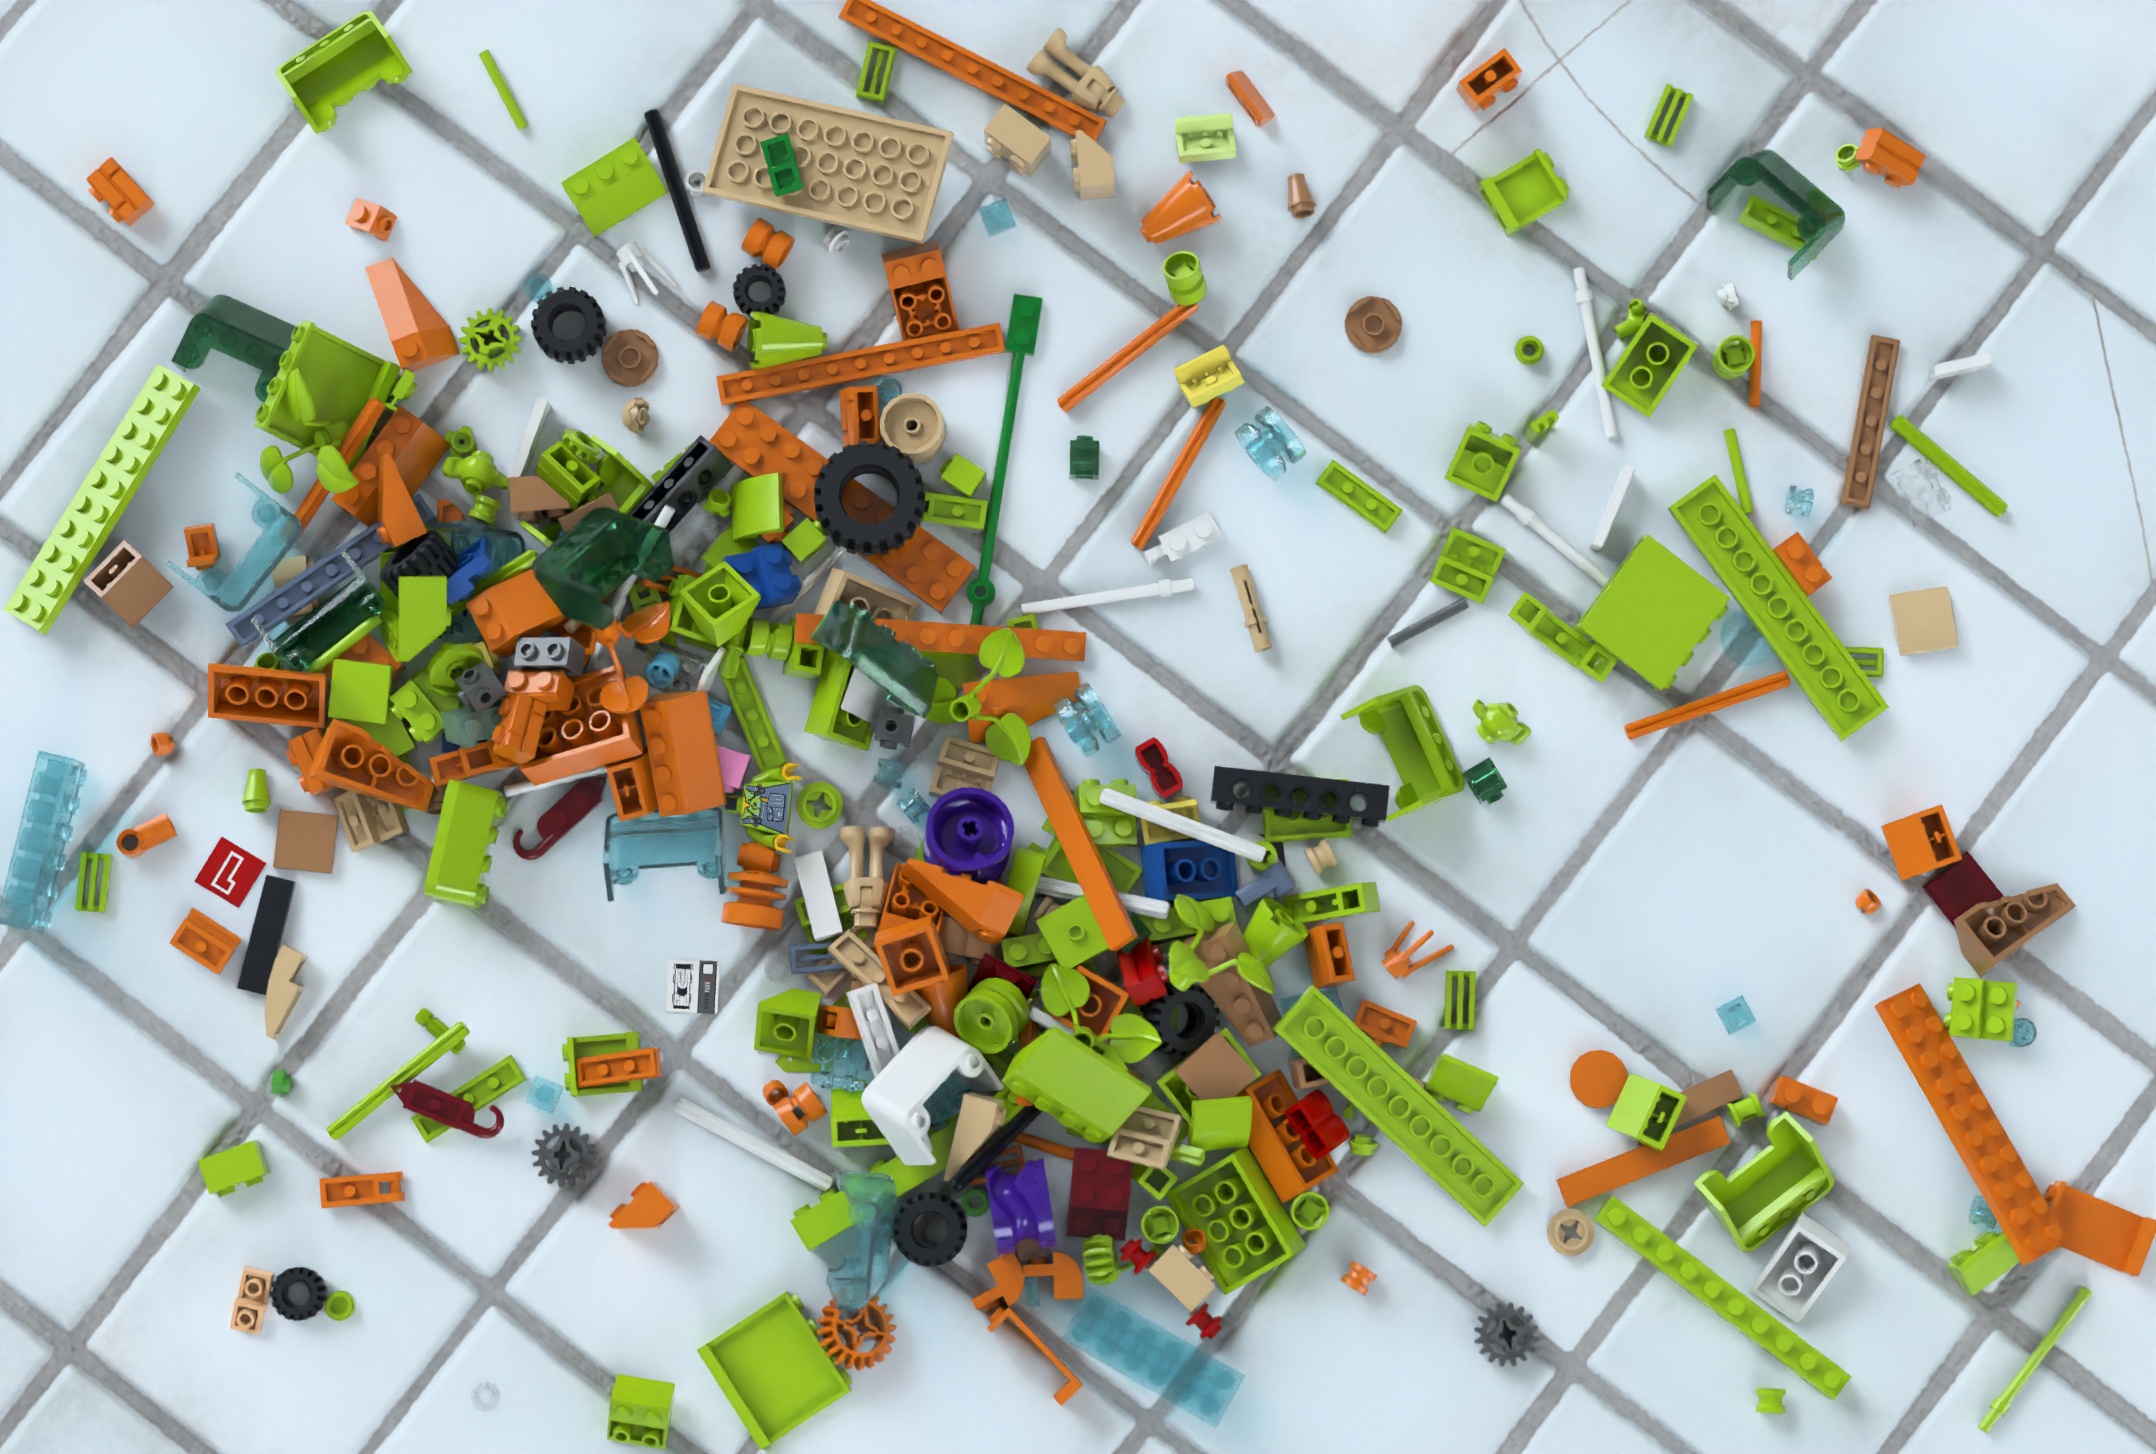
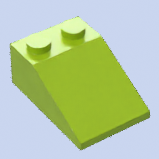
M1652 312L1648 315L1601 386L1650 418L1700 344Z
M1444 1053L1437 1056L1424 1089L1429 1091V1094L1436 1101L1444 1103L1448 1099L1457 1103L1455 1106L1457 1110L1471 1115L1473 1110L1476 1112L1481 1111L1497 1084L1499 1077Z

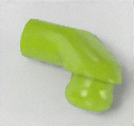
M1641 299L1631 300L1628 305L1626 321L1613 327L1620 340L1638 331L1644 323L1647 308Z

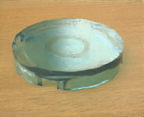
M1742 609L1734 612L1724 622L1720 631V644L1724 653L1733 662L1742 666H1756L1765 662L1774 653Z

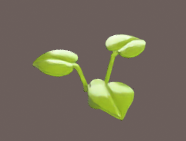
M299 368L293 370L289 375L287 387L282 396V403L286 412L294 421L302 420L304 425L320 427L314 435L316 443L284 458L277 446L266 447L260 456L262 474L274 491L280 494L287 493L293 486V474L287 462L320 447L319 455L317 456L319 463L316 467L320 483L331 493L348 491L355 487L359 481L351 474L343 457L336 448L341 446V442L349 432V428L343 421L329 424L328 420L314 421L315 407Z
M1002 628L987 636L980 646L979 661L984 667L992 669V671L974 690L957 699V688L951 681L944 677H933L920 687L917 693L908 701V704L920 715L938 724H951L955 721L964 722L970 718L974 721H993L994 724L987 728L985 735L989 750L1002 760L1022 766L1026 762L1031 749V735L1026 722L1014 713L1005 714L1001 720L997 716L980 715L981 703L979 698L976 697L997 672L1002 677L1009 678L1018 674L1024 666L1025 654L1016 634L1010 628Z
M1182 894L1175 896L1174 904L1178 915L1189 926L1197 929V935L1190 947L1180 941H1175L1171 945L1169 953V979L1177 989L1186 991L1195 981L1206 982L1209 976L1230 966H1237L1239 974L1246 981L1272 995L1275 993L1274 984L1267 968L1259 959L1245 952H1241L1238 955V959H1232L1208 971L1206 965L1198 956H1195L1194 950L1204 931L1208 933L1214 931L1213 918L1209 911L1195 899Z
M1050 964L1047 967L1041 983L1043 1004L1055 1016H1063L1069 1010L1071 1011L1075 1029L1072 1037L1091 1049L1095 1043L1111 1039L1109 1046L1124 1063H1135L1144 1059L1161 1044V1038L1154 1026L1136 1014L1124 1013L1114 1017L1110 1023L1111 1033L1095 1036L1093 1030L1088 1027H1081L1075 1008L1083 1006L1089 998L1090 987L1087 979L1080 972L1072 968L1057 964Z

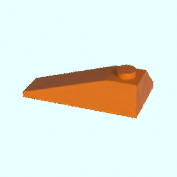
M393 258L365 268L391 343L403 371L407 369L410 372H414L460 354L449 325Z
M1078 672L992 679L976 696L981 703L980 715L997 716L1001 720L1005 714L1014 713L1020 716L1028 727L1082 701ZM982 681L962 683L964 695L969 694ZM968 719L970 742L975 744L986 743V730L994 722Z
M337 719L332 720L316 750L309 778L393 804L427 812L435 786L434 783L408 763H404L392 754L390 749L379 744L362 728Z
M912 858L908 859L900 872L966 930L978 936L982 942L988 944L994 943L998 945L1005 937L1025 896L993 881L988 880L987 885L973 882L971 880L972 876L965 873L954 876L949 875L943 867Z

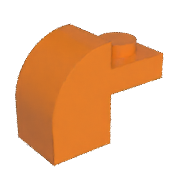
M1053 1252V1264H1047V1258H1029V1264L1023 1265L1024 1277L1053 1276L1054 1300L1084 1299L1081 1269L1068 1255Z
M1015 1253L1005 1254L987 1264L997 1286L971 1299L977 1310L983 1307L984 1311L987 1312L1000 1305L1001 1303L998 1298L1002 1296L1005 1298L1008 1306L1012 1305L1020 1297L1024 1288L1025 1277Z

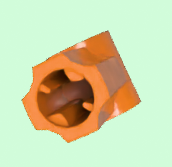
M165 812L135 828L123 830L118 835L116 844L117 848L125 856L137 858L144 854L145 851L178 835ZM132 836L137 837L139 840L137 848L127 851L124 846L126 839Z

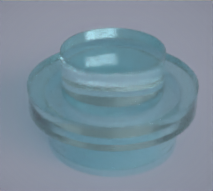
M533 274L524 283V293L533 302H538L540 298L544 300L547 297L546 293L550 290L551 292L553 291L552 282L544 274Z

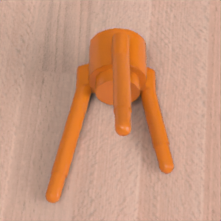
M1410 921L1391 948L1384 953L1386 958L1381 963L1395 979H1398L1401 975L1406 978L1413 971L1452 951L1454 945L1451 944L1408 966L1412 962L1408 957L1434 935V932L1430 930L1405 952L1401 949L1397 951L1415 925L1414 921Z

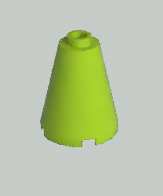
M758 311L750 313L754 319L749 320L747 333L748 352H753L754 360H748L751 369H761L820 356L822 350L827 349V333H822L820 326Z
M1270 897L1263 898L1259 902L1243 934L1251 954L1259 959L1266 968L1304 941L1309 934L1299 918L1294 921L1288 915L1291 911Z

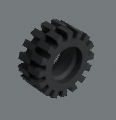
M752 264L751 268L745 267L742 269L743 272L741 274L738 273L736 276L737 280L733 284L734 299L740 310L751 318L750 313L757 311L771 315L774 312L777 314L780 311V306L784 305V298L786 296L785 285L781 275L774 268H768L765 264H761V266ZM757 281L767 283L771 289L770 296L762 302L753 301L748 295L749 287Z
M294 1267L284 1270L285 1272L279 1274L276 1277L277 1280L272 1283L271 1287H273V1290L270 1292V1297L273 1299V1302H271L272 1306L276 1307V1312L279 1315H283L288 1320L301 1321L314 1317L319 1310H322L323 1302L327 1298L325 1296L327 1288L322 1282L324 1280L321 1276L317 1275L316 1271L306 1267ZM296 1282L304 1283L310 1292L308 1301L300 1306L292 1304L288 1299V1289Z

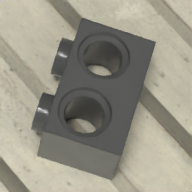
M571 637L517 638L514 666L519 670H547L548 672L550 670H563L567 676H582L586 648Z

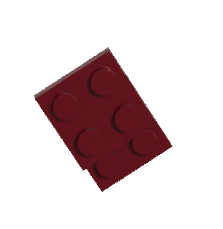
M1074 1147L1067 1236L1089 1238L1093 1235L1101 1234L1109 1235L1116 1241H1125L1132 1162L1108 1157V1150Z

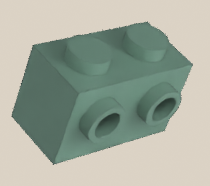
M497 700L490 708L484 709L480 713H477L471 705L442 712L446 741L458 744L460 748L474 747L478 745L477 741L483 739L493 741V731L500 724L502 716L498 713L502 701Z

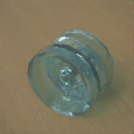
M1265 406L1254 416L1257 427L1246 422L1235 431V436L1252 461L1268 477L1276 481L1287 471L1284 459L1289 463L1296 464L1306 455V450L1285 421L1270 407Z
M1086 682L1074 690V698L1080 709H1077L1073 702L1066 697L1054 703L1052 707L1070 740L1088 758L1099 751V742L1093 732L1096 731L1099 737L1108 744L1119 738L1121 733L1101 700Z

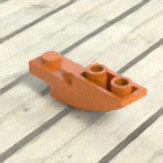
M495 741L478 743L474 747L460 748L457 751L428 759L436 788L448 785L450 779L462 781L487 773H495L517 767L520 764L509 760L508 757L504 758L493 753Z

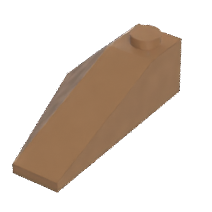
M2058 883L2032 889L2016 896L2010 897L2009 895L2001 897L1996 901L1978 903L1954 920L1961 953L1977 974L1982 977L2063 917L2076 905Z

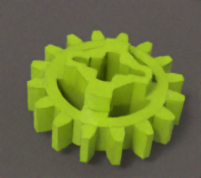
M488 308L487 315L484 316L478 310L476 311L477 319L473 320L468 317L467 321L470 326L461 327L460 329L466 335L459 338L460 344L466 345V347L461 349L463 355L471 354L467 361L471 365L478 361L477 368L481 371L485 365H488L490 372H494L495 365H499L504 370V362L508 360L510 363H514L512 354L521 353L520 348L516 344L522 343L523 339L521 336L515 335L521 331L518 325L511 326L514 322L513 317L509 316L504 319V312L502 310H499L497 315H494L492 309ZM490 322L488 326L483 327L481 329L478 328L479 326ZM503 326L509 332L510 341L501 335ZM494 335L498 342H491L488 346L483 338H491ZM472 340L479 343V354L474 351ZM504 352L500 356L492 358L494 354Z

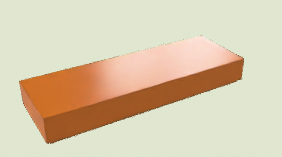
M659 1047L575 1059L578 1088L663 1077Z

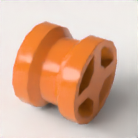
M1352 1260L1349 1265L1350 1271L1348 1274L1343 1275L1340 1281L1365 1296L1368 1292L1367 1286L1376 1279L1377 1275Z

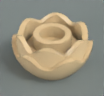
M636 397L624 405L622 423L632 433L645 431L644 426L650 421V416L647 412L650 407L649 403L644 401L642 397Z

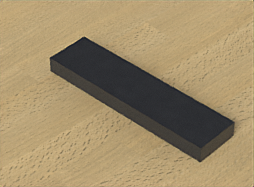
M266 875L237 986L238 989L262 995L267 994L270 974L278 955L296 885L295 881Z

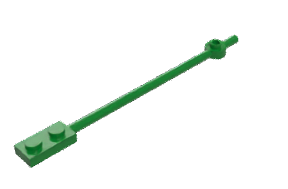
M1014 294L1005 352L1014 354L978 577L968 584L966 590L967 599L973 605L970 625H982L984 607L989 606L995 599V587L989 580L1024 358L1025 355L1034 356L1043 301V298ZM977 588H985L986 594L983 597L977 596L975 594Z

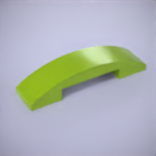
M1525 591L1508 616L1563 660L1595 681L1603 683L1618 662V659L1598 644L1592 643L1549 612V608Z

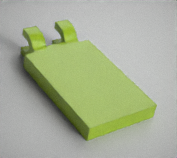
M1047 818L1041 828L1055 836L1046 850L1034 842H1031L1027 849L1047 856L1042 874L1049 878L1079 884L1049 818ZM1097 847L1117 892L1128 894L1143 869L1110 847Z

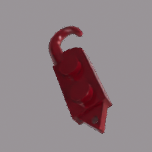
M607 777L587 781L581 779L545 812L537 822V830L543 840L533 849L525 850L521 846L520 838L523 835V830H519L513 839V849L516 854L526 860H535L543 856L603 802L601 797ZM598 781H603V784L598 785Z
M415 1079L410 1083L391 1085L392 1090L402 1101L403 1108L478 1138H493L501 1132L504 1126L503 1113L494 1105H491L489 1109L495 1114L496 1123L491 1128H485L473 1123L475 1109L473 1104L465 1099ZM398 1086L402 1088L401 1092L396 1090Z

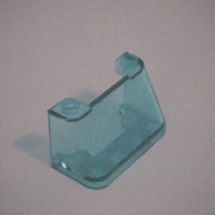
M839 1172L837 1187L839 1191L845 1192L849 1200V1217L853 1224L862 1227L858 1256L844 1255L843 1264L835 1270L828 1269L826 1283L839 1311H856L863 1308L887 1278L897 1199V1186L892 1177L887 1174Z

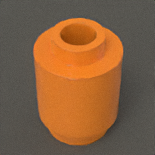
M751 841L749 844L742 842L737 858V865L743 866V870L767 873L777 872L781 862V855L777 854V849H771Z

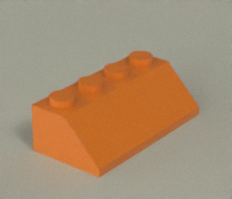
M399 406L351 471V474L359 483L348 491L335 493L331 500L367 527H370L377 522L379 456L390 452L412 499L449 449V442L445 441L441 435L423 421Z
M209 663L208 718L325 729L329 719L328 710L331 685L326 674Z
M707 690L654 694L649 697L640 708L660 816L687 815L727 804Z
M1280 1069L1245 1088L1235 1096H1250L1252 1099V1120L1248 1145L1282 1204L1339 1171L1329 1153L1318 1160L1313 1157L1305 1147L1301 1135L1290 1125L1285 1110L1295 1104L1298 1099Z

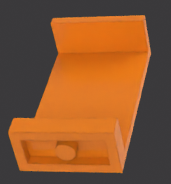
M2055 1181L2054 1185L2050 1184L2045 1192L2044 1200L2047 1201L2048 1207L2069 1241L2060 1247L2129 1276L2139 1277L2156 1234V1220L2149 1217H2141L2067 1186V1183L2064 1181Z
M1000 1306L987 1319L991 1323L987 1329L992 1332L1007 1316L1019 1326L1069 1379L1053 1395V1398L1062 1406L1083 1386V1383L1010 1307L1004 1310Z

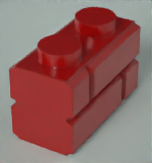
M1145 936L1133 941V944H1126L1116 951L1125 988L1134 1005L1140 1006L1149 1002L1151 998L1156 999L1166 995L1165 982L1169 980V976L1164 965L1160 964V962L1164 961V957L1158 944L1153 946L1149 937Z

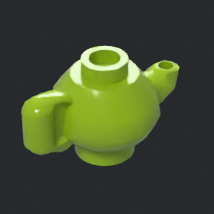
M475 451L465 459L452 456L445 459L442 468L443 475L452 479L459 478L464 489L470 494L478 495L491 489L494 485L504 490L509 489V478L497 470L493 463V457L487 452Z
M1479 699L1474 703L1472 709L1481 722L1476 727V730L1487 743L1493 744L1496 740L1519 745L1531 734V729L1526 724L1518 722L1517 716L1519 712L1511 703H1490L1485 706Z

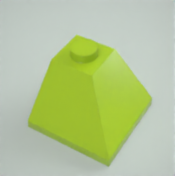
M723 561L678 591L699 630L716 647H719L741 632L761 599L760 594L726 561Z
M792 988L760 1001L757 1009L754 1050L812 1059L820 1017L822 993Z

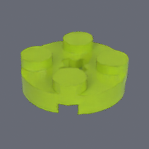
M446 642L439 647V651L430 659L427 666V674L431 684L439 694L458 697L456 693L460 691V688L455 679L461 676L464 671L473 668L483 660L485 661L482 651L475 646ZM454 668H463V670H457L456 673H452Z

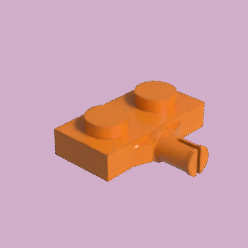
M1362 999L1353 1023L1361 1031L1366 1032L1380 1048L1383 1043H1392L1406 1049L1417 1021Z

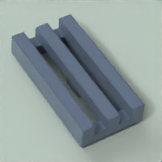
M835 941L788 945L791 974L845 970L841 964L796 967V962L834 959V957L830 953L795 956V950L828 948Z

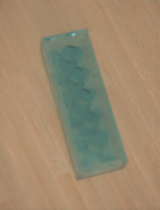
M38 751L0 902V924L43 934L44 928L47 929L50 925L52 912L49 911L51 900H55L58 894L59 883H56L58 871L62 872L66 862V855L63 854L65 843L70 842L73 834V826H70L72 815L77 814L80 806V798L77 797L79 787L84 786L87 778V769H84L85 764L74 758Z
M1091 1286L1061 1339L1215 1428L1218 1426L1245 1378V1375Z

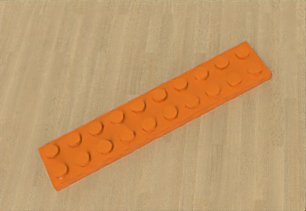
M748 401L739 402L709 442L715 445L730 462L751 477L772 473L783 475V500L811 521H818L814 504V487L816 480L819 478L820 469L823 465H827L829 460ZM855 479L848 482L843 491V507L848 516L859 523L876 524L889 518L895 510L893 506ZM919 525L911 539L905 540L904 545L899 549H890L889 554L880 555V553H872V557L863 556V553L856 552L940 614L975 569L973 564Z
M1919 983L1874 1006L2021 1264L2025 1266L2069 1242L1951 1036H1949L1947 1029L1921 984Z

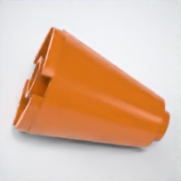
M1192 171L1186 173L1141 220L1143 226L1139 229L1148 243L1153 240L1157 245L1222 220L1220 213L1216 216L1214 215L1213 211L1216 206L1199 180L1196 182L1191 180L1195 175Z
M949 965V979L914 991L931 1006V1011L925 1015L929 1026H938L962 1040L955 1028L954 1012L959 1002L968 994V971L966 965Z

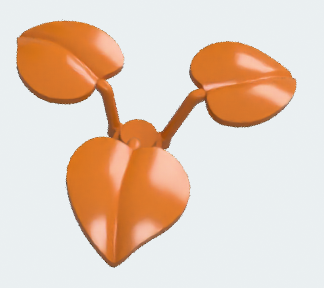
M669 601L632 613L626 617L622 625L620 621H615L613 614L601 612L592 618L591 624L593 628L590 630L592 636L581 631L559 636L571 637L586 648L583 666L588 661V655L594 654L596 640L598 643L609 648L619 681L607 684L600 693L601 704L609 712L618 714L632 713L640 709L647 701L649 688L646 681L640 676L624 679L614 645L618 642L620 633L627 639L634 637L641 644L656 642L663 638L670 628L671 606Z

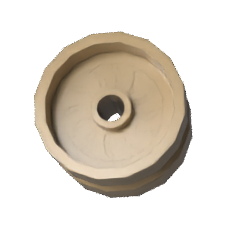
M917 393L901 394L892 399L883 409L880 418V430L886 447L891 448L894 446L900 449V453L903 456L908 455L913 464H921L933 459L943 448L946 438L943 416L937 404L927 396ZM914 427L915 430L910 431L908 429Z

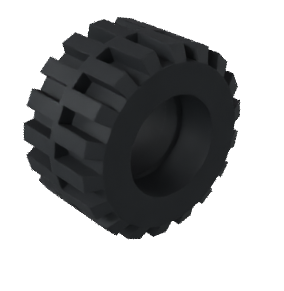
M569 286V290H564L563 287L557 288L558 292L553 294L550 290L546 293L547 297L544 300L539 299L537 302L538 308L533 309L532 316L534 318L531 320L533 336L541 350L549 358H555L556 362L563 363V361H567L568 364H575L576 360L584 362L587 360L586 357L588 355L593 357L597 353L596 348H601L604 343L602 339L603 336H606L607 330L605 328L606 320L603 312L593 296L590 297L582 289L577 291L575 287ZM567 311L581 313L586 323L584 330L578 337L571 340H562L554 335L552 331L553 323L560 314Z
M429 530L427 533L408 541L399 548L385 563L380 573V579L398 598L399 577L447 576L448 578L454 571L459 561V556L436 530Z
M1166 982V995L1156 999L1151 998L1145 1006L1141 1005L1142 1018L1154 1026L1161 1038V1044L1155 1050L1179 1057H1188L1215 1033V1026L1220 1027V1020H1216V1015L1220 1014L1219 1008L1213 1006L1215 1002L1208 996L1204 988H1200L1199 985L1192 984L1186 991H1180L1171 982ZM1183 1003L1188 1012V1021L1185 1028L1176 1035L1171 1026V1016L1174 1009Z
M927 1192L911 1197L897 1211L893 1223V1237L899 1251L909 1261L920 1266H939L952 1260L961 1251L967 1237V1223L963 1211L955 1201L943 1194ZM925 1212L938 1213L947 1223V1236L938 1246L925 1247L919 1244L913 1235L915 1220Z

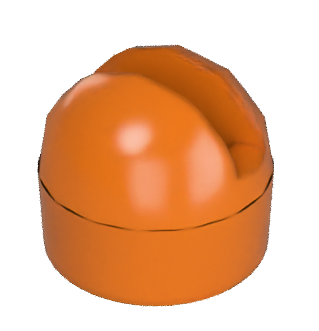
M165 732L151 735V747L156 757L167 755L174 750L175 743L170 742L173 740L172 735Z
M1869 889L1862 891L1855 901L1857 909L1863 908L1862 914H1872L1882 906L1879 898Z
M771 1080V1082L763 1087V1096L771 1106L784 1097H788V1090L779 1080ZM777 1090L778 1093L773 1095L772 1092Z
M1196 1228L1187 1230L1182 1236L1183 1247L1192 1255L1204 1251L1206 1247L1205 1233Z

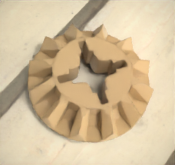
M1577 1209L1559 1211L1550 1219L1547 1235L1549 1243L1558 1253L1563 1255L1576 1256L1582 1254L1591 1246L1594 1239V1226L1591 1219L1584 1212ZM1577 1221L1575 1232L1581 1240L1571 1237L1563 1243L1566 1233L1560 1225L1571 1227Z

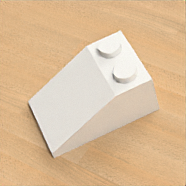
M1802 1212L1749 1291L1799 1324L1847 1259L1852 1245Z

